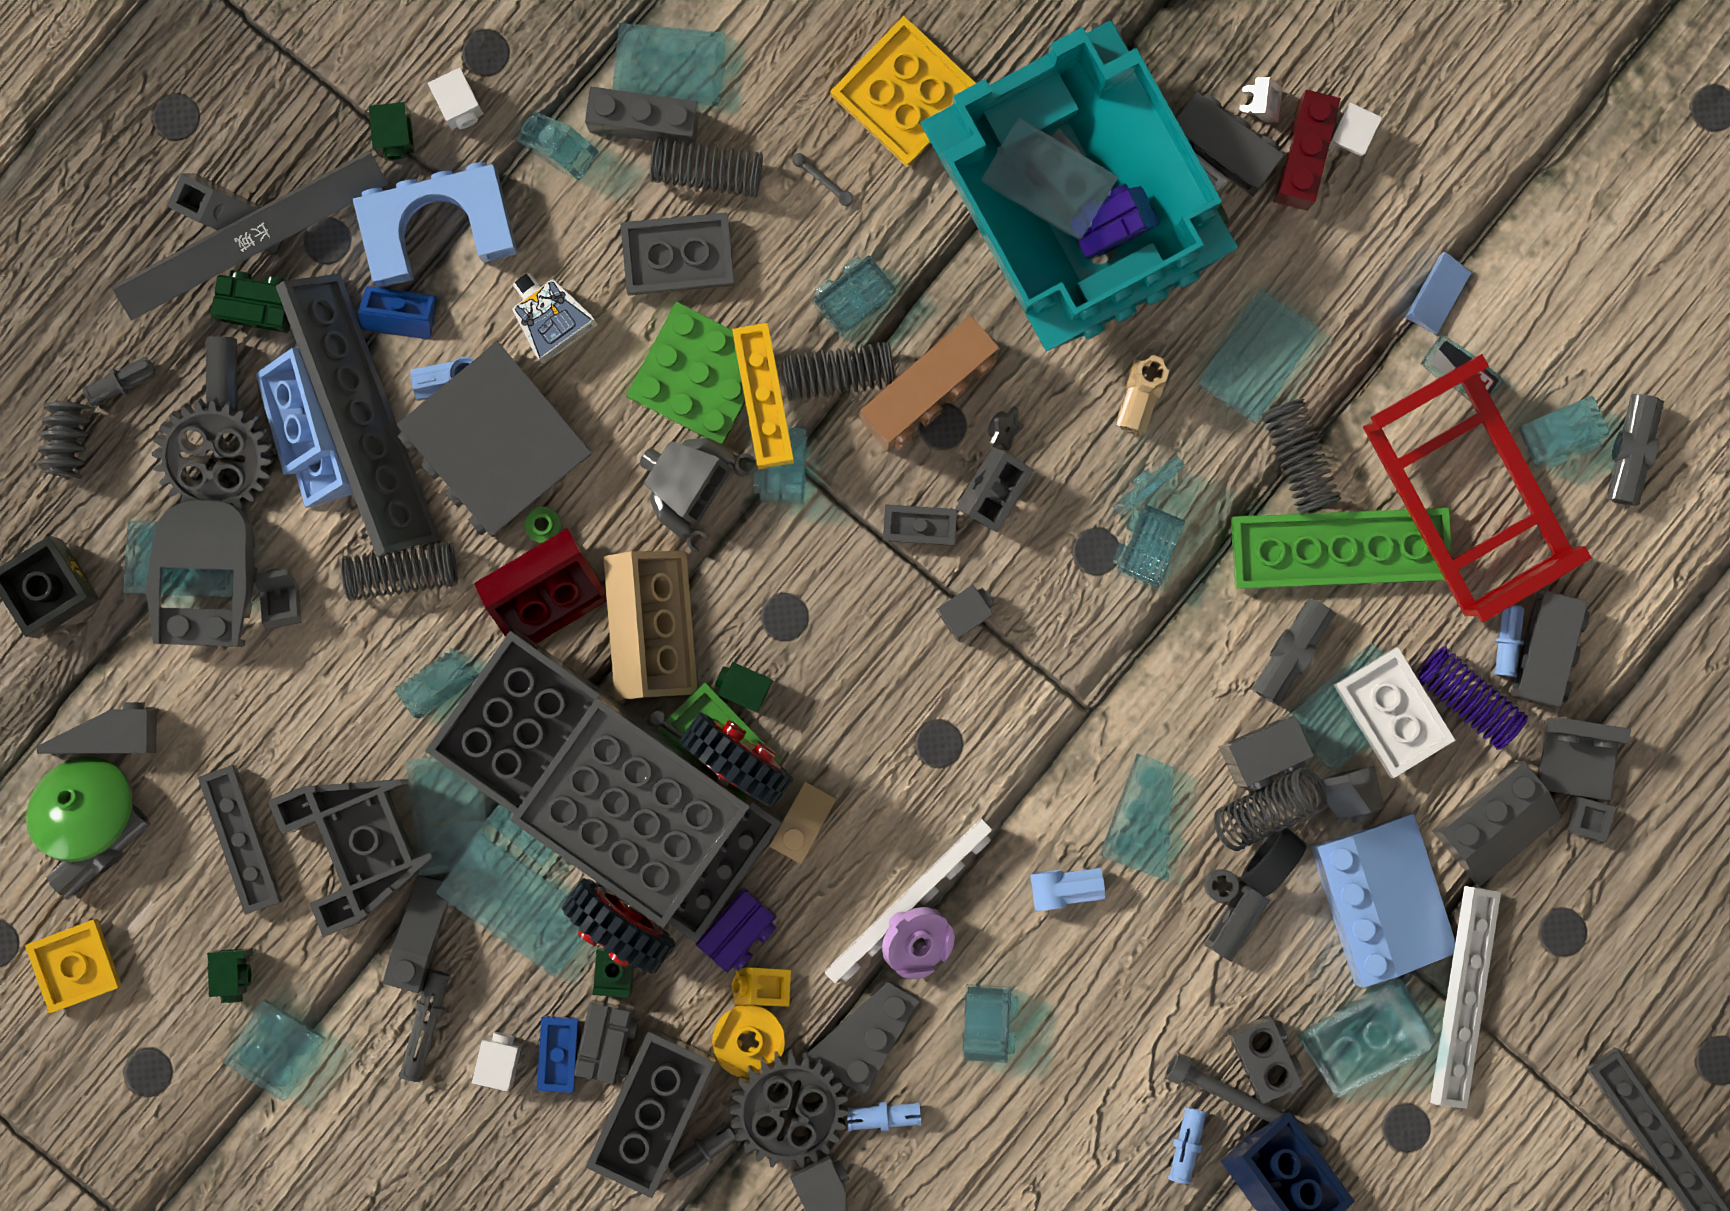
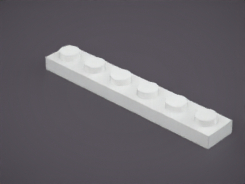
M980 818L825 969V974L834 983L840 978L845 982L848 981L861 968L857 963L859 959L866 953L872 957L882 948L883 936L889 928L891 917L897 912L902 911L906 913L919 901L923 906L927 904L939 892L935 885L946 876L951 880L965 866L961 860L970 851L976 855L991 841L987 835L992 829Z
M1464 886L1430 1100L1432 1104L1465 1109L1468 1107L1501 892Z

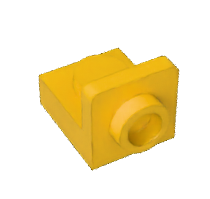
M741 968L738 971L736 969L732 980L734 1004L789 1007L791 970Z

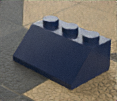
M1290 1112L1283 1114L1245 1138L1220 1161L1256 1211H1346L1355 1202Z

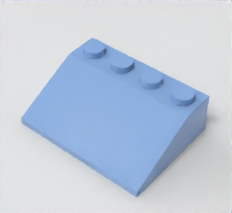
M1414 813L1310 845L1355 985L1362 988L1399 977L1454 954L1456 941Z

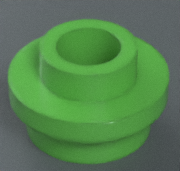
M537 507L526 516L524 523L525 531L532 540L543 543L560 532L561 521L554 510L548 507ZM540 518H546L549 522L548 528L544 531H539L536 528V522Z

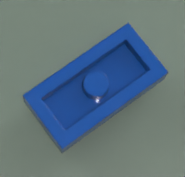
M541 1017L537 1091L569 1093L575 1091L576 1076L573 1074L577 1060L579 1018Z

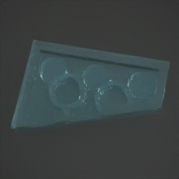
M1138 753L1136 754L1099 854L1100 856L1169 881L1167 861L1171 835H1169V813L1172 811L1173 766Z

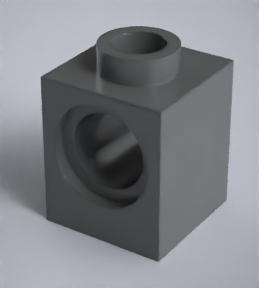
M972 584L937 608L936 612L957 640L993 615L990 608L994 606V603L983 587L977 590Z

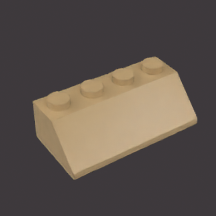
M630 551L603 556L615 699L634 700L694 694L698 689L686 551Z

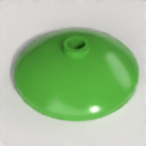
M78 757L59 764L40 780L29 799L26 824L31 840L38 849L49 857L65 862L83 861L102 853L119 838L128 823L133 799L130 784L120 769L102 758ZM71 796V800L65 804L66 800Z

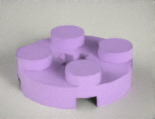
M920 907L911 909L906 913L902 911L897 912L891 917L889 928L883 939V958L892 969L904 978L918 979L926 977L935 971L932 968L940 960L945 962L950 956L955 940L954 931L946 918L936 909ZM921 937L925 939L924 942L919 943L917 948L914 949L913 944L917 939Z

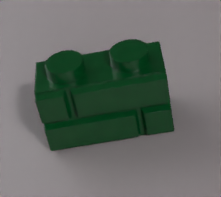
M230 270L229 276L220 274L217 276L215 296L213 297L210 313L213 319L218 322L283 333L290 331V323L276 289L278 284L286 281L285 279L266 276L265 282L251 280V274L236 270Z

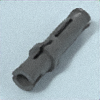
M428 970L421 1000H417L414 1007L417 1010V1014L408 1040L402 1068L398 1075L404 1080L421 1082L423 1068L431 1047L437 1020L444 1013L445 1008L442 1006L451 975L437 970ZM432 993H434L435 997L432 1004L428 1021H425V1016L430 1002V998ZM422 1030H424L425 1033L423 1036L418 1057L415 1058L414 1055L420 1037V1033Z

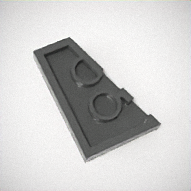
M887 981L841 1024L827 1034L813 1049L808 1051L809 1063L812 1064L816 1059L821 1058L823 1063L822 1071L832 1067L834 1070L833 1078H840L842 1083L865 1096L917 1006L919 999Z

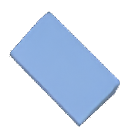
M1443 252L1438 257L1405 318L1437 335L1471 272L1451 255Z

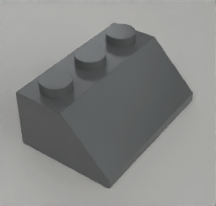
M1513 762L1435 827L1432 832L1476 885L1480 887L1559 821L1562 816L1549 790L1525 762Z

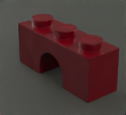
M1305 90L1298 100L1290 133L1293 135L1286 162L1281 170L1274 203L1308 211L1316 202L1341 98Z

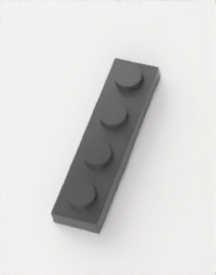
M230 765L198 777L244 914L246 915L283 902L236 765Z

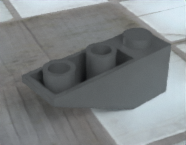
M181 173L167 204V207L215 230H219L261 208L255 203L196 173ZM283 240L265 249V251L277 255Z

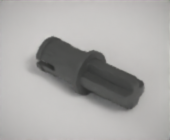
M143 357L118 371L113 368L110 370L109 375L88 386H84V395L91 406L95 408L121 393L127 395L128 389L154 377L156 374L155 368L147 357Z
M725 1120L720 1126L700 1140L698 1138L694 1139L695 1144L670 1161L668 1164L669 1168L678 1180H682L707 1161L711 1164L713 1157L734 1142H737L734 1131Z

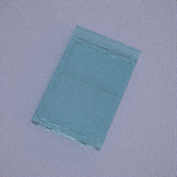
M1018 117L1002 146L998 148L996 156L981 181L996 192L1081 241L1087 229L1092 226V221L1106 197L1111 194V189L1118 176Z
M1260 289L1196 384L1221 400L1226 406L1231 407L1256 424L1320 328L1279 302L1277 298L1270 296Z
M1373 642L1357 653L1287 716H1296L1310 748L1313 749L1333 773L1368 743L1334 684L1383 655Z
M424 756L421 759L407 760L418 857L434 851H438L440 855L420 872V876L446 872L458 873L461 870L492 867V844L485 793L434 757L428 758Z

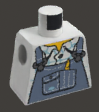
M527 273L513 284V287L523 300L514 306L512 310L535 356L542 365L597 326L591 314L555 280L552 279L540 287L531 273Z

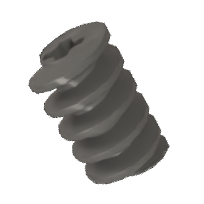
M65 401L45 403L44 409L54 414V416L42 419V423L52 428V430L41 432L40 438L50 444L38 447V452L47 456V459L37 460L35 466L44 470L46 474L82 479V475L72 469L73 467L84 465V461L74 455L77 452L86 451V447L76 441L78 438L88 437V433L78 427L79 424L90 422V418L82 415L81 410L92 407Z

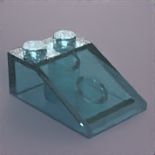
M1400 976L1390 979L1366 992L1298 1035L1336 1098L1428 1052L1438 1039Z

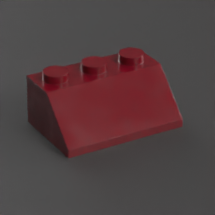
M568 528L474 583L485 609L505 637L511 630L516 629L536 644L607 602L606 589Z

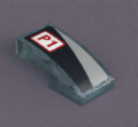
M1440 335L1420 364L1438 379L1475 358V356L1448 337ZM1488 367L1478 374L1492 397L1504 379ZM1461 383L1453 387L1471 402Z

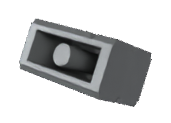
M592 1000L589 1003L573 1075L611 1084H617L620 1076L627 1077L631 1061V1055L625 1054L628 1040L635 1041L639 1025V1019L633 1018L635 1009L598 1000Z

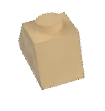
M805 782L769 847L802 864L836 798Z

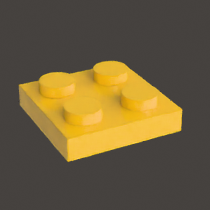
M98 918L25 945L49 1014L122 987Z

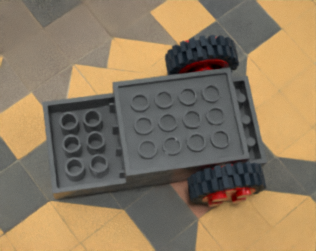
M516 629L511 630L425 750L426 753L512 812L514 815L510 819L511 822L594 879L596 883L585 878L580 880L562 906L564 914L570 918L574 925L580 927L578 935L583 940L593 946L599 943L609 952L608 956L617 964L623 967H627L630 964V966L638 967L641 971L649 972L650 974L658 971L676 945L674 939L669 937L670 934L662 929L667 923L696 943L701 938L782 824L783 817L764 804L774 807L793 781L791 774L774 760L777 754L775 751L760 741L756 745L744 738L747 732L731 720H728L724 725L718 720L712 719L709 715L700 712L680 739V742L685 747L683 748Z

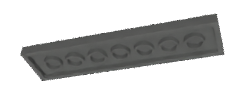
M341 274L281 282L276 286L376 556L381 557L402 552L403 550H411V547L419 548L420 545L434 544L440 540L406 447L397 436L400 434V431L396 425L397 423Z

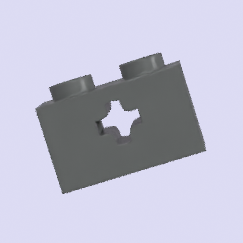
M991 447L955 509L985 527L998 532L1033 474L1034 469L1010 454Z

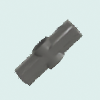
M1635 393L1630 397L1623 430L1618 433L1612 449V461H1615L1606 496V499L1612 502L1632 506L1640 504L1647 471L1653 466L1658 453L1659 441L1655 438L1664 401L1658 397Z
M1308 598L1290 628L1285 629L1276 641L1269 654L1271 658L1251 689L1267 701L1279 705L1298 674L1301 675L1313 660L1318 650L1316 646L1333 621L1336 613L1321 602Z
M132 804L130 818L124 831L109 848L90 859L77 862H61L46 876L49 885L66 900L71 899L97 874L100 875L107 871L123 856L124 853L122 851L151 825L148 817Z

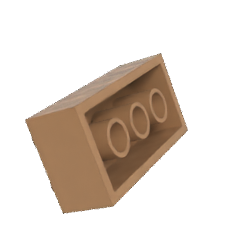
M969 315L860 409V421L887 452L894 446L899 451L914 438V429L922 423L927 427L941 414L940 411L943 409L941 405L948 399L952 404L955 403L969 390L970 380L975 376L981 380L995 368L994 364L998 361L996 356L999 347L976 320Z

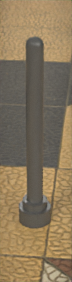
M1179 1052L1175 1053L1167 1067L1166 1079L1178 1085L1181 1083L1188 1085L1190 1082L1270 1123L1284 1114L1197 1070L1196 1065L1191 1063L1192 1059ZM1296 1120L1314 1145L1318 1147L1327 1145L1328 1137L1326 1134Z

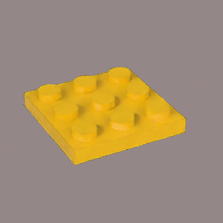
M903 16L830 91V96L908 168L931 144L920 122L951 106L954 95L976 83L912 22Z

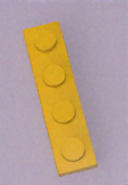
M768 323L733 328L734 344L757 468L760 470L794 464Z

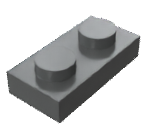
M885 504L883 541L955 546L957 509Z

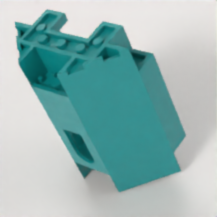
M1112 20L1087 33L1083 27L1051 43L1048 54L990 85L986 79L954 95L951 106L920 122L1045 351L1085 337L1086 340L1094 338L1106 330L1105 325L1116 318L1117 322L1121 323L1137 313L1135 307L1147 301L1152 306L1169 296L1168 293L1181 286L1183 289L1201 279L1200 272L1238 248L1217 210L1222 203L1221 198L1137 48L1128 51ZM1058 129L1069 138L1108 182L1104 190L1092 199L1093 201L1098 200L1099 204L1109 199L1107 193L1123 184H1127L1128 188L1141 186L1149 199L1150 207L1153 208L1159 221V226L1116 248L1114 256L1105 263L1097 264L1085 258L1061 213L1050 202L1049 197L1051 194L1043 185L1037 187L1025 173L1027 167L1024 164L1027 157ZM1047 155L1042 158V163L1047 169L1056 170L1060 167V162L1055 156ZM1078 182L1066 184V190L1071 196L1079 197L1084 194V189Z

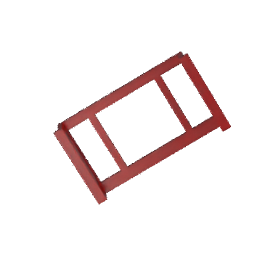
M1483 354L1476 356L1371 416L1372 422L1363 426L1365 433L1464 616H1478L1480 622L1487 621L1592 559L1586 546L1571 547L1480 378L1478 373L1489 367ZM1461 383L1477 413L1398 458L1382 428ZM1483 424L1531 514L1452 559L1404 468L1476 426ZM1537 524L1553 555L1474 600L1459 569Z

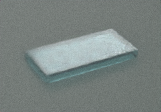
M481 833L478 834L436 892V894L553 977L557 975L582 940L578 935L580 927L574 925L562 910V906L569 896Z

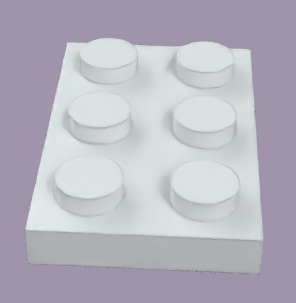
M1398 647L1391 649L1334 684V687L1390 778L1397 777L1455 741Z

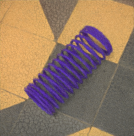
M1447 646L1441 647L1422 666L1416 675L1422 686H1425L1436 675L1445 661L1453 657L1449 665L1427 687V691H1431L1440 683L1451 667L1459 662L1457 668L1434 691L1433 697H1436L1450 684L1458 671L1465 667L1462 675L1445 690L1439 700L1440 702L1445 701L1459 686L1464 677L1471 673L1470 678L1449 698L1446 707H1450L1458 700L1452 708V713H1454L1466 703L1459 712L1458 718L1464 717L1470 711L1464 722L1469 723L1474 719L1471 728H1476L1482 722L1477 729V734L1486 730L1483 739H1488L1494 733L1489 743L1493 744L1496 750H1501L1522 730L1528 720V715H1525V712H1519L1517 706L1513 707L1512 701H1506V696H1500V691H1494L1493 685L1487 686V680H1481V675H1475V670L1469 669L1468 664L1462 665V659H1456V653L1450 654V648L1447 649ZM1478 678V679H1477V682L1475 683V685L1472 686V687L1459 699V697L1464 693V691L1467 689V687L1469 686V684H1470L1474 679ZM1484 683L1483 688L1469 700L1477 687ZM1489 688H1491L1490 691H1489V693H1488V695L1485 696V697L1473 708V706L1478 702V700L1481 698V696L1483 695V693H1484L1486 690H1488ZM1497 693L1495 699L1483 709L1490 697ZM1503 699L1502 704L1487 717L1496 703ZM1510 704L1507 711L1497 718L1503 707ZM1516 709L1514 715L1502 725L1509 713Z

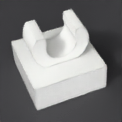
M1270 77L1256 78L1255 86L1247 85L1242 90L1247 96H1254L1253 103L1241 105L1240 110L1249 116H1257L1265 123H1278L1283 88Z

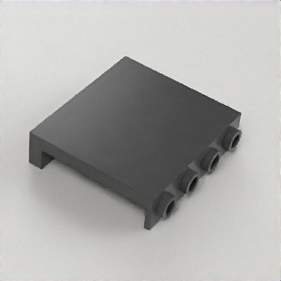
M498 341L396 424L402 431L397 435L402 443L411 452L417 448L426 459L421 463L424 469L434 480L439 476L449 486L444 492L458 508L464 504L472 514L468 520L481 535L488 532L491 537H494L500 529L572 469L592 455L591 451Z

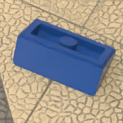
M366 286L358 311L360 327L365 331L430 339L433 330L437 296Z

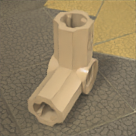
M1151 355L1143 361L1134 358L1125 384L1127 391L1117 416L1116 427L1134 434H1146L1156 400H1159L1170 371L1166 368L1163 358Z

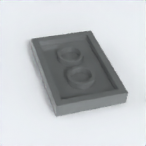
M727 212L620 222L628 296L735 286Z

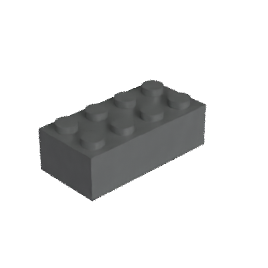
M651 1027L646 1034L585 1167L653 1198L717 1057Z

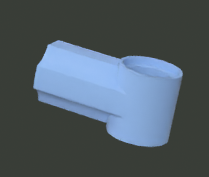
M460 357L453 362L411 369L410 378L416 400L428 399L474 361V359Z
M1101 868L1070 872L1054 870L1030 874L1035 911L1064 908L1070 903L1105 899V885Z

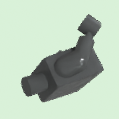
M710 438L687 439L682 444L671 441L667 444L662 454L649 448L644 452L640 460L641 467L650 472L645 479V486L652 491L649 500L657 519L678 537L684 536L687 539L688 547L694 552H699L700 550L691 544L692 536L700 534L706 541H708V537L702 530H692L690 525L692 524L697 527L732 471L728 464L732 465L735 474L745 477L750 473L739 468V460L745 459L750 463H755L753 456L744 453L737 456L734 454L733 449Z

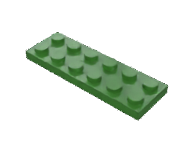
M1449 508L1426 509L1452 557ZM1407 509L1235 516L1231 518L1235 589L1445 581Z

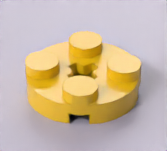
M736 1005L725 1012L718 1020L712 1035L714 1053L719 1064L724 1070L734 1076L750 1078L748 1066H754L759 1070L761 1068L760 1057L763 1056L769 1063L774 1062V1052L776 1051L782 1057L785 1048L784 1027L777 1016L766 1007L760 1005ZM749 1031H753L756 1033L755 1039L759 1042L757 1048L751 1046L746 1051L741 1048L743 1042L738 1039L741 1033L747 1035Z

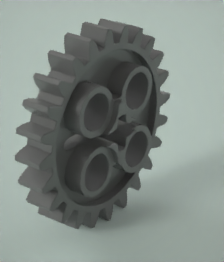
M217 397L210 401L209 407H206L202 398H198L195 402V410L187 402L181 406L182 415L176 411L169 415L170 421L173 424L164 421L159 428L166 435L161 434L154 438V442L162 446V448L155 449L152 452V456L162 459V461L156 464L153 469L158 472L165 471L166 474L160 480V485L171 483L173 488L168 495L171 497L180 493L183 495L180 503L189 500L220 501L229 504L233 503L234 506L241 510L245 505L243 497L253 502L257 497L253 489L262 491L266 486L260 478H269L272 473L271 470L263 465L271 464L274 460L273 456L264 454L265 451L271 448L272 442L261 441L260 439L266 433V428L255 430L253 427L258 417L254 416L246 420L244 418L246 407L243 406L236 413L232 411L231 400L221 408L219 407ZM194 430L200 433L203 438V444L196 445L191 443L187 438V431ZM223 434H235L240 440V446L231 447L227 445ZM209 450L214 451V456L220 458L217 463L212 462V456L206 455ZM181 452H185L186 454L196 456H191L189 458L182 457ZM237 455H241V456H244V457H245V461H241L240 459L229 458V457H235V456H237ZM196 466L199 468L203 479H192L187 474L186 467ZM223 469H234L239 474L240 480L238 482L228 481L223 475Z
M789 1050L787 1059L782 1060L780 1054L776 1051L774 1052V1062L769 1063L763 1056L760 1057L761 1068L759 1070L754 1066H748L750 1079L739 1076L738 1084L743 1090H732V1098L737 1102L729 1104L730 1113L736 1115L730 1119L731 1127L740 1128L735 1133L736 1140H746L744 1144L746 1153L757 1149L755 1155L758 1162L766 1155L769 1156V1163L772 1168L778 1159L783 1160L785 1169H789L791 1160L795 1159L800 1168H803L804 1157L807 1156L815 1163L818 1162L816 1152L819 1149L829 1154L830 1148L827 1142H840L839 1134L835 1130H846V1123L840 1118L849 1115L848 1107L842 1105V1103L848 1101L846 1092L839 1091L843 1087L842 1080L840 1078L831 1080L834 1076L832 1067L821 1071L823 1066L821 1058L816 1059L810 1064L808 1052H804L800 1060H795L793 1050ZM800 1080L801 1084L794 1095L795 1109H790L784 1136L782 1139H778L777 1136L784 1124L783 1110H788L794 1083ZM776 1082L786 1085L785 1090L781 1093H772L768 1088ZM817 1092L821 1095L817 1102L807 1103L803 1101L804 1096L808 1093ZM765 1116L775 1119V1122L768 1127H762L757 1124L758 1120ZM799 1126H806L810 1129L805 1136L799 1137L792 1134V1131Z

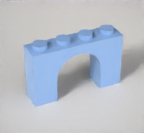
M486 162L473 163L468 165L466 171L452 174V171H441L432 174L430 180L417 182L416 179L404 180L396 184L397 188L383 191L382 188H372L363 191L361 197L353 198L372 281L378 288L414 280L405 244V230L410 218L417 210L434 202L451 203L467 213L477 253L483 263L518 254L499 175L493 164L487 165Z

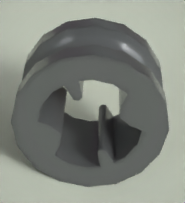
M1218 869L1208 874L1205 879L1204 888L1211 899L1224 903L1235 898L1239 890V883L1233 873ZM1224 875V880L1231 882L1230 891L1225 890L1226 895L1219 896V891L1212 889L1213 881L1218 882L1217 877Z

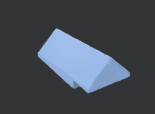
M291 348L257 372L256 378L283 475L296 474L305 508L353 495L300 350L299 348Z

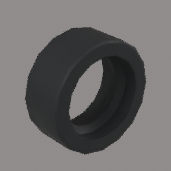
M1288 828L1272 834L1245 867L1241 875L1242 881L1263 897L1270 895L1296 867L1307 848L1306 843Z

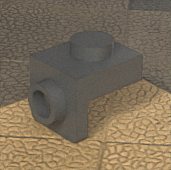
M271 569L266 573L254 575V583L260 592L261 620L264 628L268 630L301 623L299 586L289 569Z

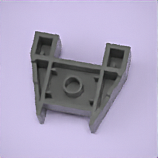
M409 779L302 786L268 800L281 835L290 834L317 823L343 889L309 903L323 937L369 918L440 856L438 851H434L416 858L390 792L410 784Z

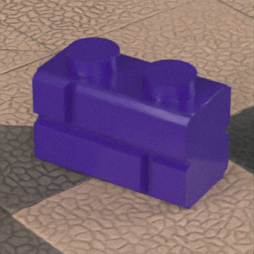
M1123 184L1107 193L1109 197L1107 201L1099 204L1098 200H1095L1078 209L1080 216L1072 219L1070 225L1076 238L1079 239V245L1088 260L1101 257L1159 226L1153 208L1150 207L1149 199L1141 186L1128 188L1127 184Z
M744 887L695 945L725 972L728 973L733 967L739 971L753 956L748 949L758 939L761 943H764L777 927L772 922L776 919L777 915Z

